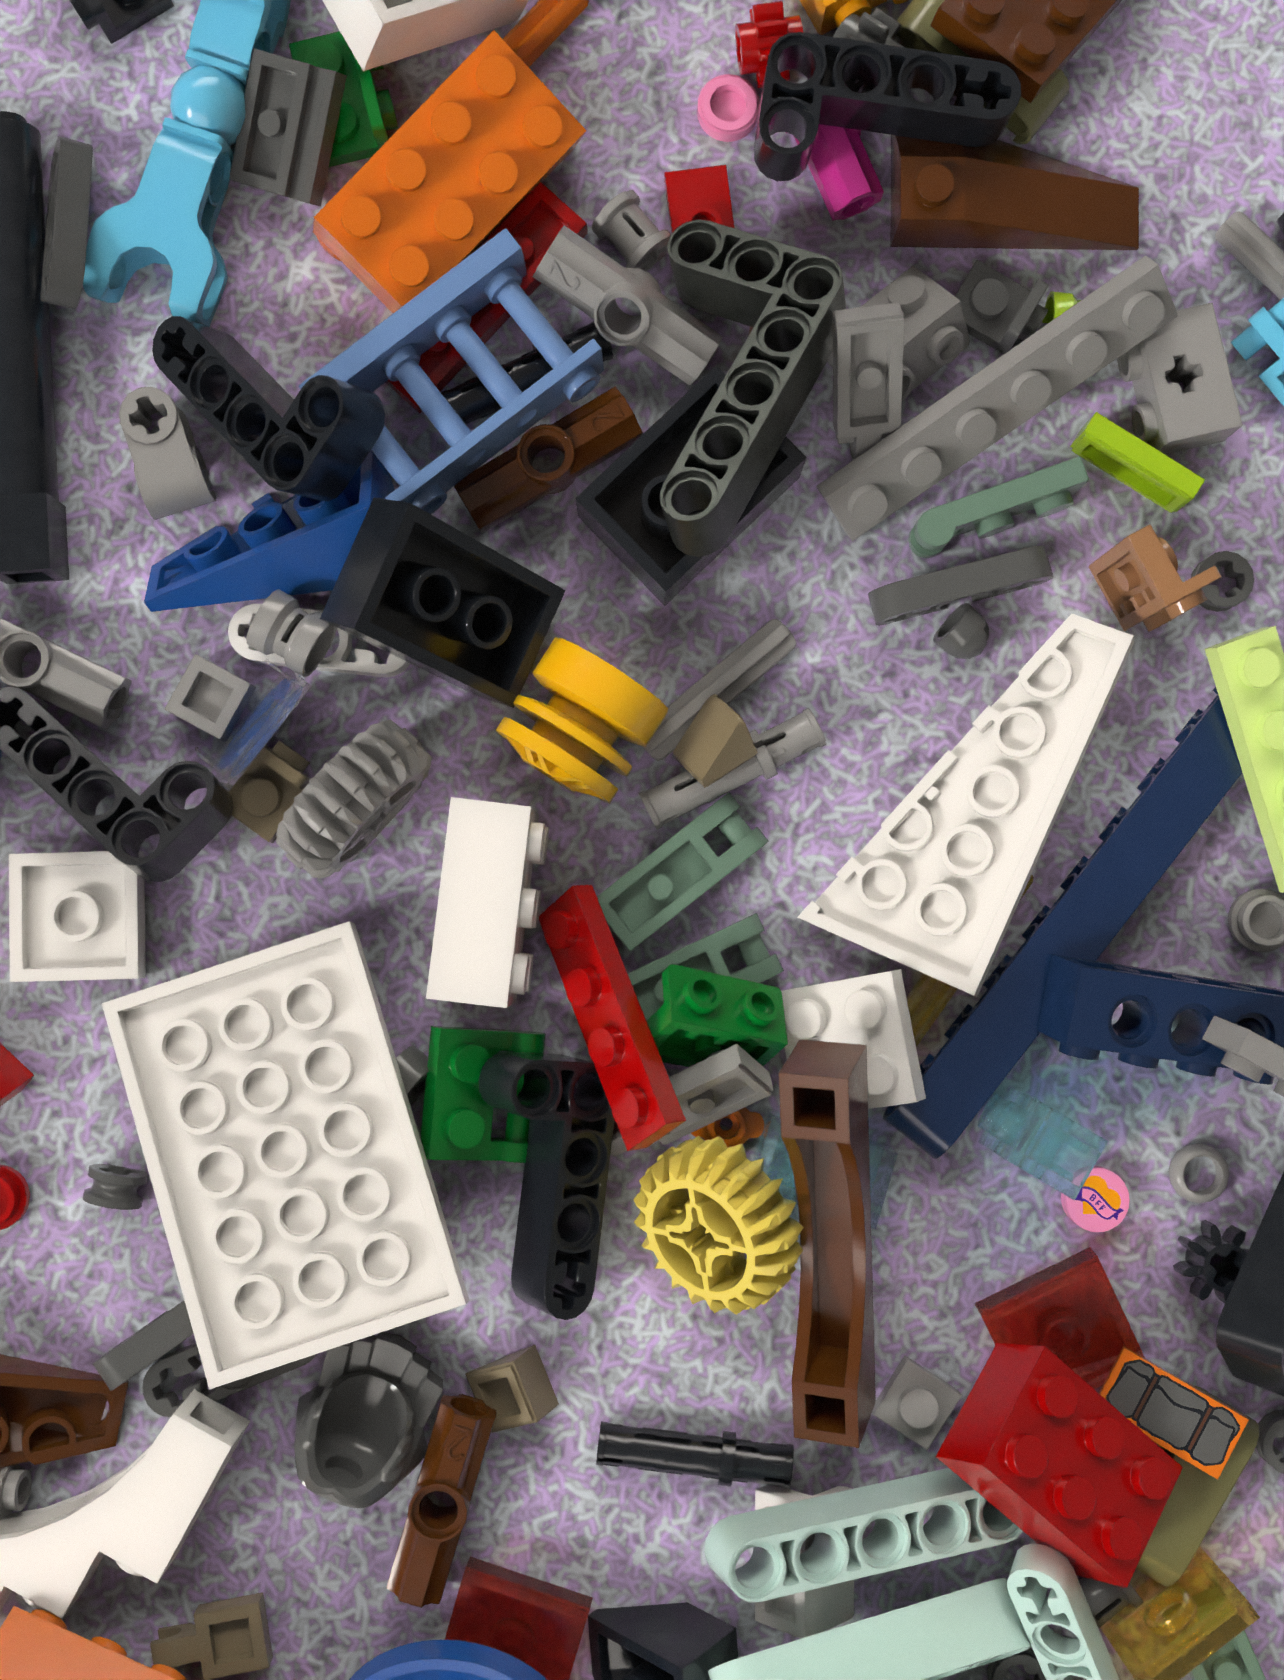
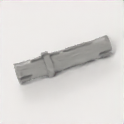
M807 708L802 713L760 734L755 729L750 731L749 733L758 753L708 787L704 788L688 771H685L647 791L638 793L656 829L662 828V825L717 799L761 775L768 780L778 775L777 767L817 747L825 746L826 739L811 710Z

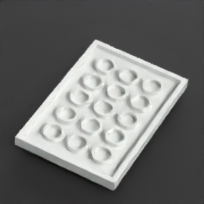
M348 921L102 1003L209 1390L465 1305L470 1301L355 923Z

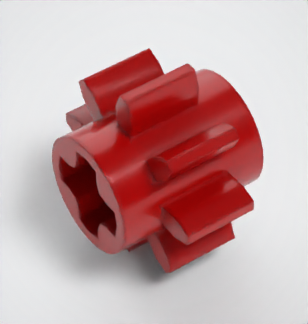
M783 1L752 5V9H749L750 22L738 23L735 26L739 72L741 75L756 73L757 88H762L767 60L772 45L780 37L788 33L803 32L802 21L799 15L784 17ZM790 70L780 73L786 81H790Z

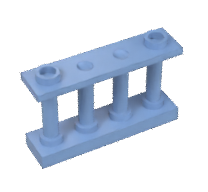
M506 228L298 386L301 390L309 379L318 375H325L371 392L375 391L389 379L390 381H399L450 445V448L422 470H419L384 425L378 440L371 450L399 485L396 490L385 497L388 500L408 502L429 514L434 513L446 501L447 494L445 492L565 400L569 399L570 402H576L584 398L597 386L601 379L599 374L604 371L602 348L593 338L573 353L520 287L522 278L527 275L521 246ZM490 302L502 304L552 367L550 372L524 392L519 389L469 325L471 317ZM439 341L443 343L450 342L501 406L499 411L473 431L467 427L419 366L420 356Z

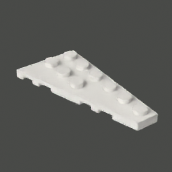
M1071 614L1018 672L1019 677L992 706L988 705L972 723V729L952 751L948 750L884 820L881 824L882 828L855 858L851 857L837 872L836 875L838 877L815 902L811 901L797 918L977 997L1133 647L1134 635Z

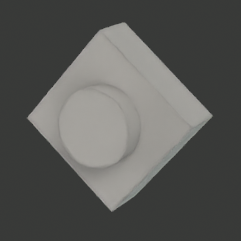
M195 654L164 710L226 742L256 687Z
M904 1355L877 1398L872 1414L928 1450L962 1394L958 1389Z

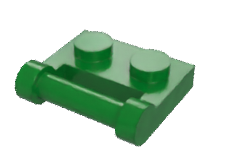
M431 1026L427 1064L428 1073L426 1075L421 1142L427 1160L526 1163L530 1119L507 1112L505 1138L491 1137L494 1108L489 1106L481 1096L479 1076L486 1061L499 1053V1051L544 1053L545 1033ZM524 1074L517 1085V1096L524 1084Z

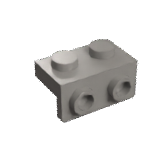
M914 265L861 306L900 303L904 313L902 400L941 367L951 363L970 343L961 301ZM833 352L827 361L831 367H833Z

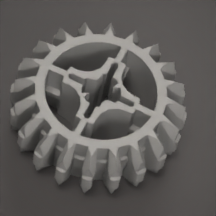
M391 719L370 725L365 732L358 733L348 745L342 746L330 761L325 762L323 768L313 778L309 779V783L304 790L294 797L293 805L284 812L283 820L278 824L276 843L287 853L285 856L300 870H306L313 878L319 879L329 877L334 872H339L346 863L352 862L402 810L413 794L421 788L422 781L428 776L432 757L422 748L423 744L406 728H400Z

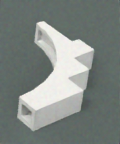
M194 1389L173 1413L156 1440L132 1464L87 1492L45 1508L15 1512L7 1517L0 1516V1611L11 1591H14L21 1595L26 1603L33 1608L49 1611L62 1619L87 1588L104 1555L114 1559L117 1565L125 1572L134 1576H144L157 1584L182 1548L250 1420Z

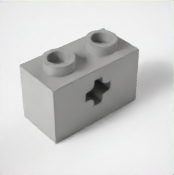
M1213 303L1176 310L1178 317L1117 358L1118 369L1122 379L1125 382L1132 381L1137 404L1132 409L1134 434L1165 455L1223 442L1243 426ZM1169 375V378L1173 383L1168 384L1165 377ZM1179 382H1182L1184 386L1183 391L1181 390V387L1178 384Z

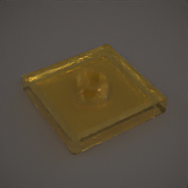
M1199 1546L1187 1569L1177 1582L1165 1587L1150 1578L1135 1590L1144 1603L1137 1608L1129 1604L1100 1628L1135 1680H1180L1257 1621L1260 1616L1244 1595Z

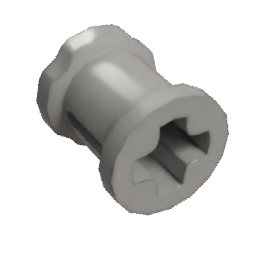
M634 190L623 191L602 208L594 219L591 228L598 238L606 237L627 261L625 268H640L647 271L667 255V243L671 234L668 230L659 231L640 209V198Z

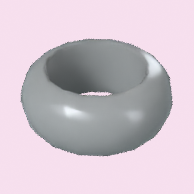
M1200 1143L1186 1145L1176 1152L1170 1162L1168 1171L1170 1183L1176 1193L1187 1201L1195 1203L1211 1202L1219 1197L1227 1187L1229 1180L1228 1164L1222 1154L1212 1146ZM1205 1156L1210 1158L1215 1165L1216 1171L1213 1183L1202 1191L1190 1190L1184 1179L1185 1167L1196 1157Z

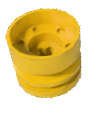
M555 637L533 671V675L538 682L553 695L548 704L546 705L533 698L518 695L513 703L520 711L535 721L532 729L530 730L518 722L504 717L496 731L512 745L524 762L551 780L574 793L580 792L595 796L610 804L618 792V788L596 771L602 764L627 777L632 770V766L612 747L619 737L630 743L646 747L667 715L668 707L645 687L603 659L572 642Z

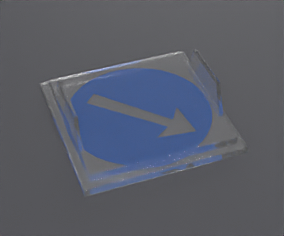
M267 658L264 661L278 671L280 675L214 758L198 747L195 748L197 756L215 769L223 787L228 791L232 789L312 687L296 672L291 670L287 674Z

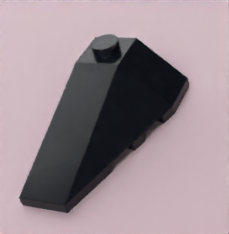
M688 1602L596 1609L587 1616L594 1680H710L708 1674L710 1669L738 1658L736 1627Z

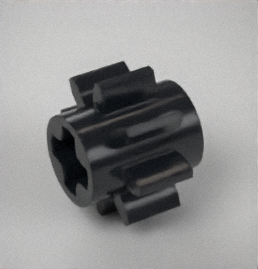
M1203 1220L1200 1227L1202 1235L1193 1240L1179 1236L1178 1241L1183 1247L1187 1248L1185 1261L1173 1265V1268L1183 1276L1195 1277L1190 1285L1189 1292L1204 1301L1214 1289L1217 1298L1225 1303L1249 1249H1242L1240 1247L1245 1240L1246 1232L1231 1225L1221 1237L1220 1231L1215 1224ZM1215 1254L1220 1255L1227 1262L1225 1269L1221 1273L1209 1264Z

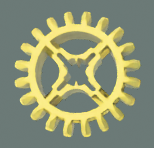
M697 1136L692 1140L684 1141L677 1147H670L657 1157V1162L646 1170L645 1175L639 1180L641 1184L640 1192L633 1200L641 1211L634 1223L647 1233L641 1246L654 1252L658 1259L654 1269L664 1268L672 1277V1289L683 1286L688 1290L692 1304L706 1300L709 1308L714 1313L728 1308L737 1315L743 1310L755 1309L760 1304L767 1303L790 1281L791 1274L796 1270L794 1265L803 1252L797 1240L804 1227L789 1217L797 1202L783 1198L780 1194L779 1187L783 1178L771 1180L763 1171L764 1158L750 1161L746 1157L743 1144L727 1147L720 1136L711 1140L707 1139L706 1141Z

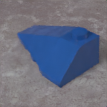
M370 450L345 490L331 501H318L294 495L280 504L274 501L270 493H267L251 503L254 510L243 518L239 524L238 531L230 534L223 526H215L152 565L144 599L145 605L151 612L266 599L272 592L278 589L290 596L332 591L373 498L386 499L385 497L395 490L389 472L372 450Z

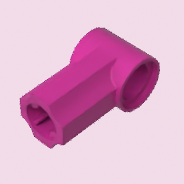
M818 124V131L808 166L832 221L845 220L868 210L874 204L880 202L884 191L860 139L861 130ZM795 138L797 145H799L800 143L798 139Z

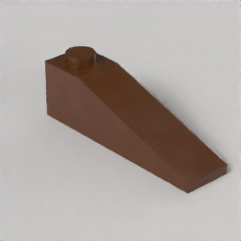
M891 135L890 247L1138 250L1139 187L998 139L985 147H970Z
M0 1354V1468L29 1461L34 1465L116 1446L129 1381L127 1380L110 1391L99 1374ZM108 1401L109 1410L106 1417L102 1419L106 1402Z

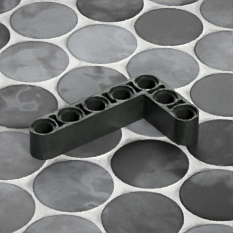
M707 220L686 222L677 227L669 237L667 249L678 295L684 304L694 309L753 327L663 483L660 492L661 507L672 541L683 553L697 557L714 553L728 540L833 352V311L846 309L842 270L835 260L825 255ZM733 456L729 459L721 460L724 457ZM695 510H704L696 515H687Z

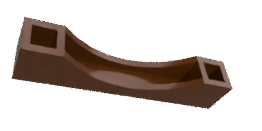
M799 1040L779 1071L781 1138L788 1151L794 1174L799 1223L804 1227L800 1232V1246L803 1252L800 1254L799 1314L792 1372L794 1438L859 1448L876 1402L867 1045Z

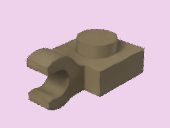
M263 1592L199 1604L194 1613L195 1624L185 1623L159 1628V1639L153 1640L150 1643L153 1665L162 1664L175 1668L184 1664L201 1661L203 1680L266 1669L270 1667L273 1659Z

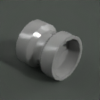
M278 589L272 592L258 609L249 627L246 640L249 646L265 655L276 653L283 657L287 668L305 678L318 667L332 644L337 627L321 620L322 614L320 612L308 614L300 609L297 599Z

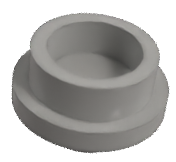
M1268 889L1249 890L1237 897L1228 913V927L1234 940L1243 948L1253 952H1271L1284 945V897Z

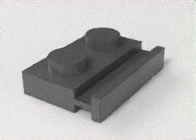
M253 48L244 95L245 119L236 139L229 180L308 204L321 206L347 76L333 70L320 68Z

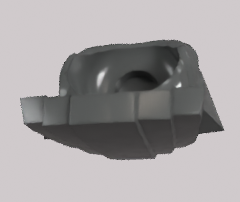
M381 1332L377 1336L372 1335L327 1350L318 1386L301 1396L298 1400L294 1452L298 1479L304 1487L340 1505L357 1509L366 1508L389 1493L420 1464L425 1457L428 1446L423 1428L443 1391V1379L430 1369L432 1362L416 1352V1345L401 1335Z

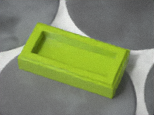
M1095 412L1086 422L1070 445L1072 452L1170 513L1177 512L1194 499L1205 481L1204 478L1098 412Z

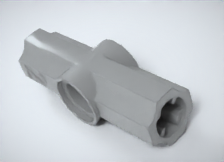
M565 225L559 231L532 276L593 318L599 334L606 341L617 346L632 345L690 386L702 373L723 337L661 293L657 280L649 272L640 268L623 267ZM627 298L632 300L639 307L641 315L632 316L624 313L618 307L615 299Z
M0 618V679L7 685L35 695L103 729H109L111 724L121 715L129 698V688L132 681L34 632L27 631ZM39 649L41 653L40 667L35 674L25 678L22 673L23 659L30 651Z

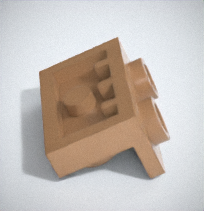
M1151 524L1127 536L1088 566L1124 631L1143 622L1148 632L1175 619L1186 611L1207 601L1208 599L1202 588L1222 577L1216 566H1213L1182 582L1177 573L1178 561L1172 547L1166 540L1157 537Z

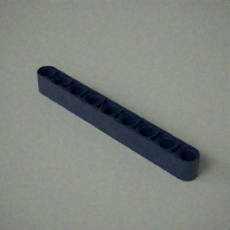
M1216 687L1213 691L1217 696L1206 710L1202 712L1198 709L1175 738L1179 744L1166 761L1160 757L1138 785L1137 789L1141 793L1128 810L1121 807L1098 838L1103 841L1089 859L1083 856L1060 885L1064 892L1051 908L1045 905L1021 935L1026 940L1012 958L1006 954L984 982L983 986L987 988L986 992L974 1007L967 1004L944 1035L949 1039L934 1057L929 1053L920 1064L926 1099L915 1103L896 1105V1107L894 1105L888 1106L886 1108L883 1119L932 1158H939L955 1143L1040 1034L1037 1031L1052 954L1096 961L1242 774Z

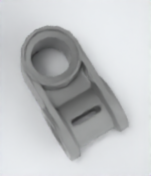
M141 387L130 392L121 403L119 410L120 424L134 462L137 485L151 517L157 520L216 501L215 492L209 491L203 477L202 470L207 469L196 446L189 422L183 411L161 389ZM160 412L163 415L158 420L160 430L151 434L147 430V428L152 426L151 415Z

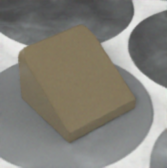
M716 694L711 695L706 700L673 751L675 759L704 788L758 753L742 717Z
M535 1344L465 1373L474 1397L483 1400L487 1406L497 1410L491 1433L536 1423L559 1404Z

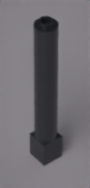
M0 111V581L6 584L69 580L66 506L59 502L50 314L49 303L41 301L45 243L41 134L36 127L27 123L23 116L13 112Z

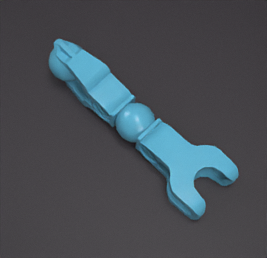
M291 0L200 1L190 36L189 49H187L185 59L191 69L181 73L171 89L170 109L173 119L164 118L162 131L153 144L135 196L128 202L113 206L95 220L86 248L83 288L89 297L107 303H117L120 301L128 281L137 270L152 263L167 264L173 270L171 293L168 302L172 316H181L210 327L228 279L223 257L215 248L212 235L230 181L229 177L234 155L230 146L236 144L237 136L245 119L244 95L253 48L273 54L279 37L283 38Z

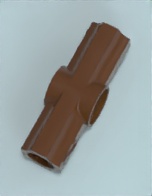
M615 386L551 425L540 424L530 428L522 436L518 445L474 470L458 482L454 488L483 534L548 494L565 491L573 484L575 478L632 445L643 435V431L625 397ZM552 448L563 452L565 459L556 471L541 473L532 467L535 456L542 450Z
M464 1394L457 1396L443 1395L386 1585V1589L393 1592L400 1602L420 1608L424 1605L440 1604L460 1535L467 1520L474 1488L497 1414V1410L487 1406L481 1399ZM434 1491L446 1492L453 1497L456 1504L449 1507H440L432 1503L427 1494Z

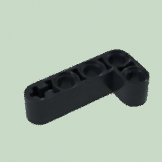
M791 32L780 37L772 45L768 56L753 149L754 161L760 172L767 178L775 181H789L798 177L807 167L818 131V124L970 147H985L994 143L1004 132L1019 103L1021 83L1016 73L1010 67L997 61L805 32ZM785 70H796L804 74L808 80L803 83H791L786 81L780 73ZM849 79L864 81L871 91L867 93L851 91L844 81ZM916 88L925 90L933 97L934 101L930 103L917 101L910 95L908 90ZM952 96H956L954 104L950 105ZM777 132H787L797 138L800 144L795 147L784 148L777 145L770 136Z
M172 316L164 320L156 331L152 352L158 368L263 480L276 490L318 501H331L337 498L345 490L384 428L385 411L383 403L378 395L369 390L330 376L318 375L309 379L295 399H293L226 332L181 316Z
M15 687L0 688V750L116 859L142 878L153 882H162L173 878L224 828L231 818L233 811L231 794L209 769L202 764L194 761H182L173 764L139 796L28 693ZM21 719L35 731L27 740L14 728ZM71 755L65 769L53 774L57 762L63 757ZM207 788L206 796L198 806L187 810L184 808L186 799L192 792L197 789ZM115 794L114 802L110 809L103 814L95 815L100 801L109 795ZM159 834L160 839L156 849L148 856L139 858V849L144 840Z
M499 1052L490 1057L481 1069L479 1076L481 1096L493 1108L530 1119L526 1163L524 1164L511 1272L512 1288L515 1295L523 1302L557 1319L569 1320L576 1318L586 1310L594 1293L614 1128L612 1110L593 1062L560 1054ZM524 1074V1084L517 1096V1085ZM578 1080V1088L575 1095L573 1096L574 1086ZM571 1145L569 1156L565 1160L567 1149ZM563 1211L561 1220H560L559 1223L557 1224L558 1219H559V1215H560L561 1212Z
M1284 1172L1224 1304L1216 1330L1217 1348L1232 1375L1283 1397Z

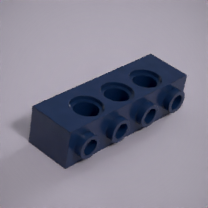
M1052 954L1037 1031L1060 1042L1058 1051L1069 1056L1087 1060H1098L1100 1050L1119 1053L1118 1060L1145 1068H1158L1159 1059L1177 1061L1176 1068L1214 1077L1216 1076L1217 1067H1228L1221 1064L1226 1052L1202 1039L1213 1017L1217 1016L1247 1028L1284 1048V990ZM1122 1003V1014L1118 1021L1112 1025L1113 1013ZM1180 1014L1179 1024L1176 1027V1029L1173 1032H1171L1173 1021L1176 1018V1016ZM1233 1071V1076L1250 1082L1272 1085L1274 1077L1265 1072L1260 1081L1256 1082Z

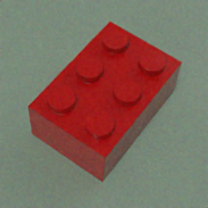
M996 1343L935 1456L1036 1543L1047 1545L1064 1555L1073 1566L1077 1576L1127 1588L1183 1469L1178 1462L1046 1346Z

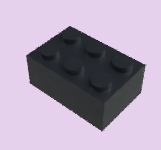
M717 365L575 498L578 517L664 606L800 478L807 458L785 436L725 544L714 553L700 557L687 555L676 547L672 541L661 507L660 492L663 483L726 376ZM733 456L724 457L721 460L729 459ZM695 510L687 515H696L704 510Z
M374 497L320 619L467 692L514 708L513 702L521 693L566 590L411 503Z

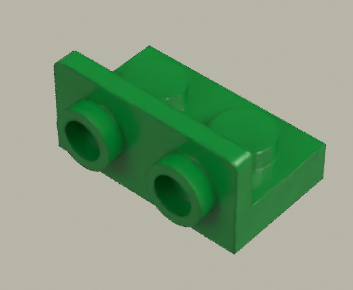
M340 31L289 43L292 59L333 70L347 76L329 167L372 157L389 139L387 131L399 128L389 88L377 91L373 72L383 70L384 65L363 71Z
M670 964L662 972L664 1004L648 1019L647 1024L664 1063L690 1067L705 1060L707 1056L715 1051L727 1049L738 1044L758 1063L764 1066L788 1045L782 992L778 987Z

